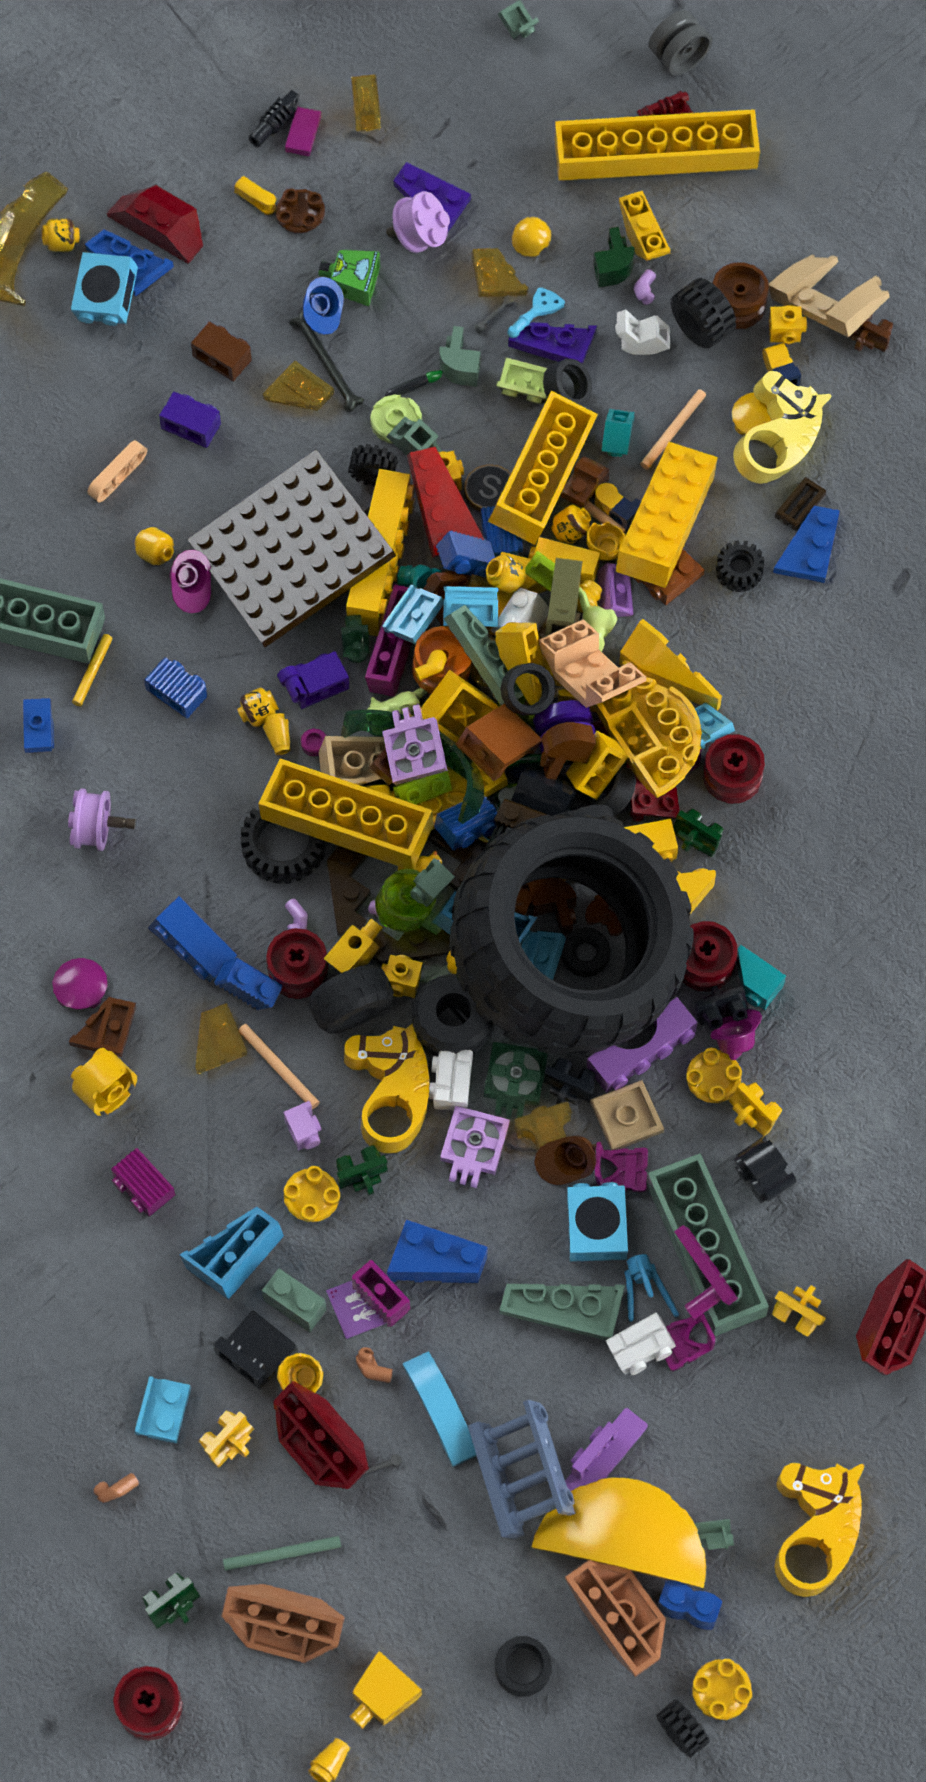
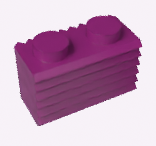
M135 1148L133 1152H130L129 1155L111 1169L114 1177L111 1180L121 1193L126 1191L132 1197L129 1201L139 1213L144 1211L150 1217L175 1196L173 1186L138 1148Z
M373 1260L368 1261L352 1275L353 1290L360 1294V1298H364V1302H368V1306H372V1310L379 1314V1317L383 1319V1323H387V1327H392L410 1311V1300Z

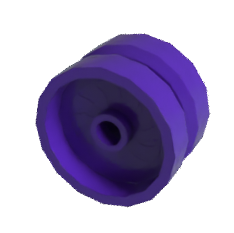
M577 700L551 704L544 711L535 714L533 718L535 732L541 738L547 730L565 722L591 725L593 734L596 732L594 725H592L593 716L591 708H586ZM541 742V744L539 745V749H540V753H541V754H542L543 751H544V747H543V743H542V742Z

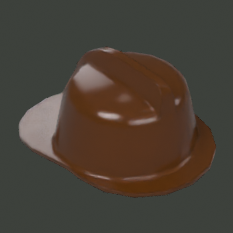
M579 1135L567 1136L549 1142L540 1147L535 1155L536 1171L543 1180L554 1185H563L586 1178L593 1173L596 1166V1144H592L587 1138Z

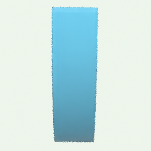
M429 1351L402 1363L440 1437V1442L452 1466H457L477 1456L464 1417Z

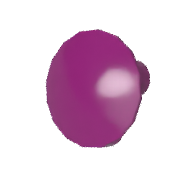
M86 958L71 959L62 964L55 972L52 981L53 992L58 1003L76 1010L97 1007L101 1003V999L105 995L108 986L107 975L103 968L95 961Z

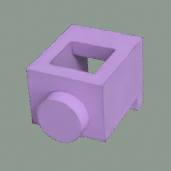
M310 1101L284 1111L285 1123L298 1150L303 1148L312 1149L321 1143L318 1137V1131H321V1127L317 1117L312 1113Z

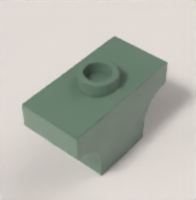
M404 417L386 436L406 456L410 452L436 447L438 452H442L436 441L439 436L421 419L414 422Z

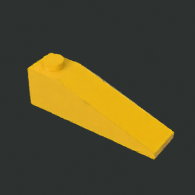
M642 619L620 651V667L631 662L646 677L655 679L658 685L667 689L672 686L680 691L689 701L699 705L706 702L718 711L721 706V694L699 672L692 673L685 662L687 659L681 653L678 656L675 655L666 646L669 642L666 637Z

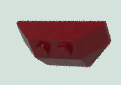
M157 185L121 196L107 213V217L187 264L192 261L203 247L197 209Z
M910 1259L904 1260L877 1285L856 1334L862 1361L882 1375H888L912 1363L926 1330V1270Z
M292 1381L273 1401L274 1409L276 1410L279 1442L316 1485L350 1489L369 1469L362 1440L325 1398Z

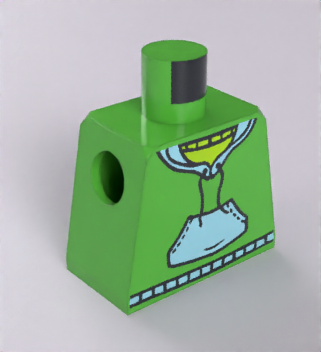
M340 250L335 264L321 261L318 275L331 278L337 282L342 289L344 298L369 306L380 270V252Z

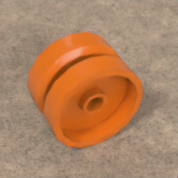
M433 627L423 632L416 642L412 663L413 677L420 688L432 694L449 670L468 682L472 661L449 627ZM434 650L445 652L447 661L443 671L419 681L414 668L426 664L431 652Z

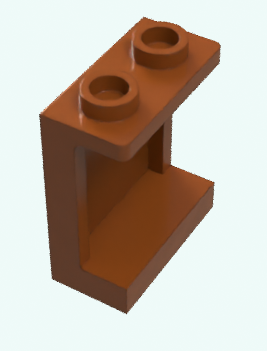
M504 703L467 726L456 745L495 781L501 777L509 765L527 754H534L542 739L516 713L507 708Z

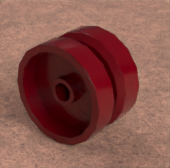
M740 734L726 735L718 738L709 746L705 757L703 777L708 792L717 800L728 804L742 803L750 800L759 791L763 779L765 759L760 746L751 738Z
M701 921L692 924L690 927L693 929V944L689 959L686 962L687 967L682 982L697 991L710 992V987L717 985L718 989H720L730 981L735 970L737 959L736 940L725 926L716 922Z
M294 928L285 930L273 938L267 949L266 962L269 977L282 985L280 994L294 999L310 997L315 989L327 981L329 968L328 962L324 959L327 955L325 944L318 935L307 929Z
M150 1666L135 1668L124 1675L115 1688L113 1703L118 1720L126 1732L137 1739L151 1741L163 1738L174 1730L181 1719L183 1704L178 1686L171 1675L160 1668ZM152 1700L153 1705L147 1708L144 1703Z

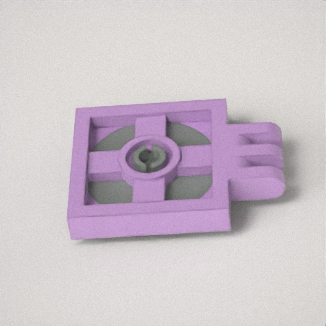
M419 704L413 705L414 716L412 717L409 707L402 709L404 719H401L398 710L392 711L395 728L382 731L393 783L398 785L448 771L436 718L432 717L423 720Z
M455 1106L440 1161L453 1164L449 1181L455 1182L459 1172L462 1173L460 1184L466 1185L468 1175L473 1176L471 1187L477 1188L481 1172L495 1175L510 1125L509 1119Z

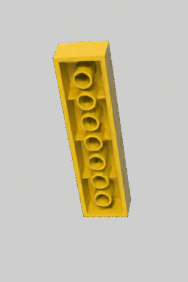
M755 109L555 121V149L559 181L758 169L760 147Z

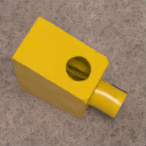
M369 918L361 930L352 925L324 959L340 973L359 966L368 965L379 949V946L373 940L383 927L371 918ZM362 942V945L356 949L357 944Z
M379 1651L352 1692L353 1698L360 1705L349 1717L361 1729L373 1717L382 1725H386L422 1696V1689Z

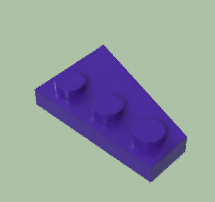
M408 162L405 163L393 180L394 187L405 197L413 198L414 195L420 192L432 193L449 216L448 232L471 200L470 193Z
M530 322L529 326L525 327L517 337H509L508 347L557 362L568 358L575 359L583 364L596 334L597 325H588V328H574V324H565L564 327H550L548 323Z

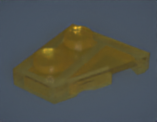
M498 248L472 250L471 256L479 297L527 296L528 286L525 283H520L515 276L516 271L505 261V257Z
M294 361L263 393V399L269 402L318 411L334 395V388L297 361Z
M227 1003L201 1013L195 1064L197 1074L248 1055Z

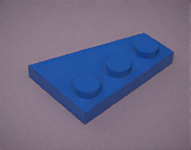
M102 230L85 243V248L89 253L126 256L133 259L138 266L133 289L135 297L174 267L173 261L153 255V252L147 249H139L131 245L130 241L107 230Z
M813 506L775 565L773 573L825 583L840 510Z

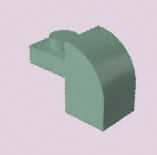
M453 326L452 336L447 335L446 347L439 348L440 369L443 371V375L455 384L477 387L480 370V351L462 349L464 327Z

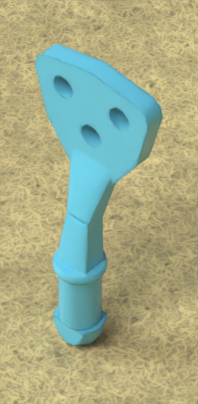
M538 288L533 297V308L524 315L519 316V319L508 328V336L511 338L517 337L525 327L529 326L534 317L555 313L565 306V301L552 291Z

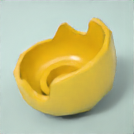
M527 217L519 221L512 234V246L518 253L524 256H538L544 248H548L551 241L550 228L546 222L537 217Z
M609 521L597 525L595 522L587 531L588 550L600 552V560H613L618 558L620 547L626 535L620 527L611 524Z
M296 1353L286 1357L279 1365L277 1379L282 1390L290 1382L295 1381L316 1393L322 1385L324 1372L320 1363L308 1354Z

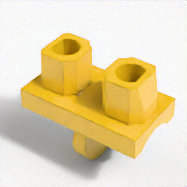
M742 1082L736 1087V1092L729 1100L733 1105L732 1109L738 1114L734 1122L738 1126L746 1122L751 1128L754 1127L762 1136H765L772 1129L782 1112V1108L772 1101L765 1105L760 1100L764 1094L763 1090L756 1082L747 1086Z
M810 1285L807 1291L797 1286L793 1294L801 1298L800 1302L783 1291L777 1293L775 1299L778 1301L774 1306L772 1315L786 1323L793 1310L798 1312L802 1317L795 1329L805 1336L809 1337L817 1326H822L826 1320L824 1316L806 1306L809 1303L818 1308L822 1301L813 1296L816 1287Z
M225 1411L218 1421L223 1430L217 1436L210 1431L206 1432L199 1440L207 1456L218 1468L228 1458L232 1460L238 1453L243 1457L250 1453L245 1445L251 1439L249 1434L254 1428L247 1421V1417L240 1411L237 1414Z

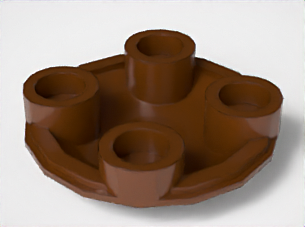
M286 189L276 206V218L279 224L285 230L293 233H306L314 230L321 224L325 216V205L321 194L307 189Z

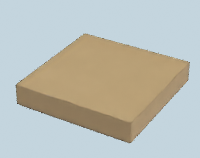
M643 1080L590 1100V1104L611 1150L622 1149L664 1132V1127Z

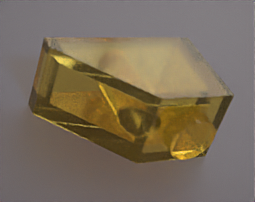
M376 74L351 77L352 108L356 131L381 129Z

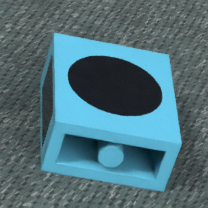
M82 253L71 311L79 321L84 323L101 321L110 326H116L117 323H127L138 269L133 259L126 256Z
M608 1182L603 1183L601 1186L590 1187L589 1184L578 1183L574 1184L573 1187H568L567 1211L570 1261L627 1260L625 1186H618L617 1183Z

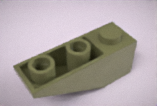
M556 558L545 637L575 623L583 561Z

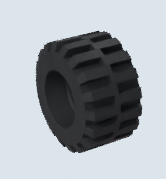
M697 278L671 297L670 304L677 324L684 334L696 345L709 349L735 330L736 318L729 301L707 279Z

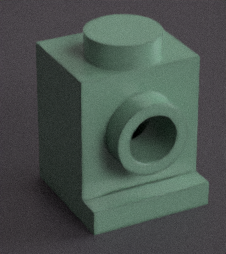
M434 858L427 868L421 871L413 880L416 886L410 891V895L416 902L423 903L428 907L449 886L455 876Z

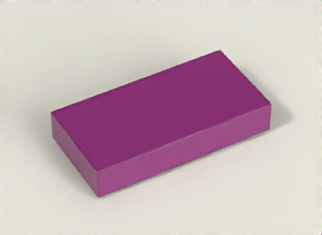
M297 107L286 141L285 152L310 156L322 117L321 111Z

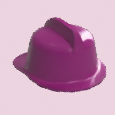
M194 549L185 550L178 554L173 561L169 573L171 592L175 604L182 611L191 614L205 609L211 596L210 562L202 552Z
M748 1009V1017L738 1022L734 1021L732 1016L722 1018L723 1025L710 1034V1037L716 1040L721 1052L728 1054L731 1060H736L743 1052L754 1047L755 1030L762 1019L759 1011Z

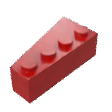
M436 447L410 452L407 455L432 558L439 556L436 546L451 530L484 540Z

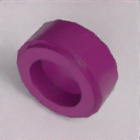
M315 728L305 731L301 736V747L304 753L313 757L319 756V750L326 734L320 729Z

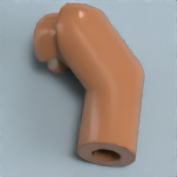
M367 1347L361 1348L356 1356V1364L363 1376L367 1379L390 1383L393 1369L378 1366L373 1357V1351Z
M130 1473L110 1487L106 1482H100L95 1486L94 1494L98 1496L97 1500L106 1503L124 1496L137 1487L139 1482L136 1476Z

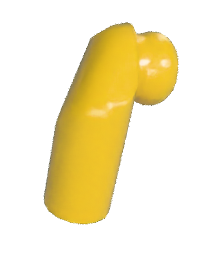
M434 650L431 652L426 664L414 668L419 681L443 671L447 661L445 652Z

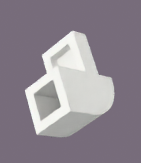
M626 309L617 312L615 330L618 337L622 338V350L634 355H652L670 349V327L657 315L638 321Z

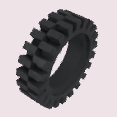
M253 808L250 811V818L246 816L244 820V827H241L240 837L243 857L246 859L248 867L252 866L253 873L257 876L261 873L262 879L266 881L271 877L273 878V883L279 884L280 879H285V884L291 883V878L296 877L298 882L303 880L302 874L311 875L313 873L312 868L315 867L317 869L320 865V859L324 858L326 841L308 835L307 847L298 857L288 861L273 860L267 857L258 845L260 833L272 822L261 819L260 810L257 811Z

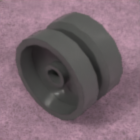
M681 10L668 16L657 26L650 37L649 49L659 60H662L663 65L672 75H681L693 69L704 59L712 46L713 38L703 26L699 25L697 19L689 11Z

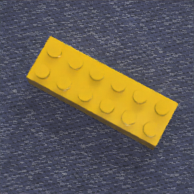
M551 391L488 522L535 545L546 526L598 414Z
M668 442L620 547L615 572L666 588L714 479L718 457Z
M379 469L368 518L393 549L396 557L350 588L346 605L347 625L350 632L378 636L393 590L391 589L393 581L396 582L398 578V558L402 559L403 536L408 535L410 525L408 516L409 513H413L415 498H413L415 486L411 485L410 474Z
M281 758L258 803L261 819L411 871L414 870L434 826L431 809Z

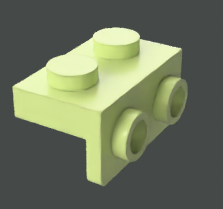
M506 358L497 387L502 389L501 394L516 398L518 393L527 396V401L541 404L542 400H547L543 387V377L547 368Z

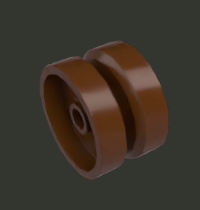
M731 263L723 266L716 273L713 284L725 295L733 309L736 318L735 329H746L756 325L762 319L766 309V299L769 291L768 279L763 271L748 263Z

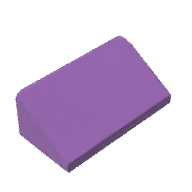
M606 563L597 572L598 585L603 591L599 600L600 607L614 610L617 617L632 616L633 605L630 576L615 572L616 564Z

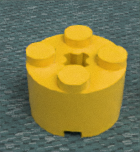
M105 1048L98 1049L84 1066H78L71 1074V1078L74 1080L72 1084L73 1093L98 1116H101L100 1112L102 1111L109 1114L118 1109L131 1095L128 1092L131 1084L135 1087L137 1083V1075L112 1051H107Z

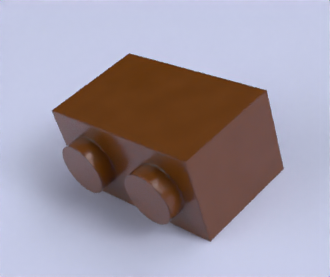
M210 321L191 342L192 356L233 382L252 361L251 347L244 339H237L229 334L224 327L216 326Z

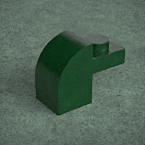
M619 227L609 228L608 230L609 250L594 252L593 268L598 288L622 283L630 276L633 270L634 246L627 247L626 238L621 236Z

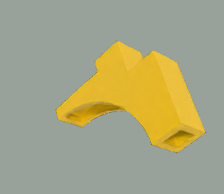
M539 537L536 546H531L528 558L505 552L500 554L507 555L521 562L524 567L528 565L537 551L554 563L556 558L583 561L580 584L585 580L595 581L600 562V552ZM527 574L523 586L520 587L538 594L547 591L546 588ZM498 590V618L513 593H504ZM490 627V634L494 635L491 631L493 627Z

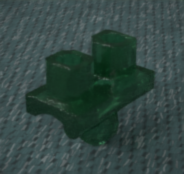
M361 615L346 616V627L341 628L343 657H347L353 663H360L366 660L368 654H370L368 625H362Z

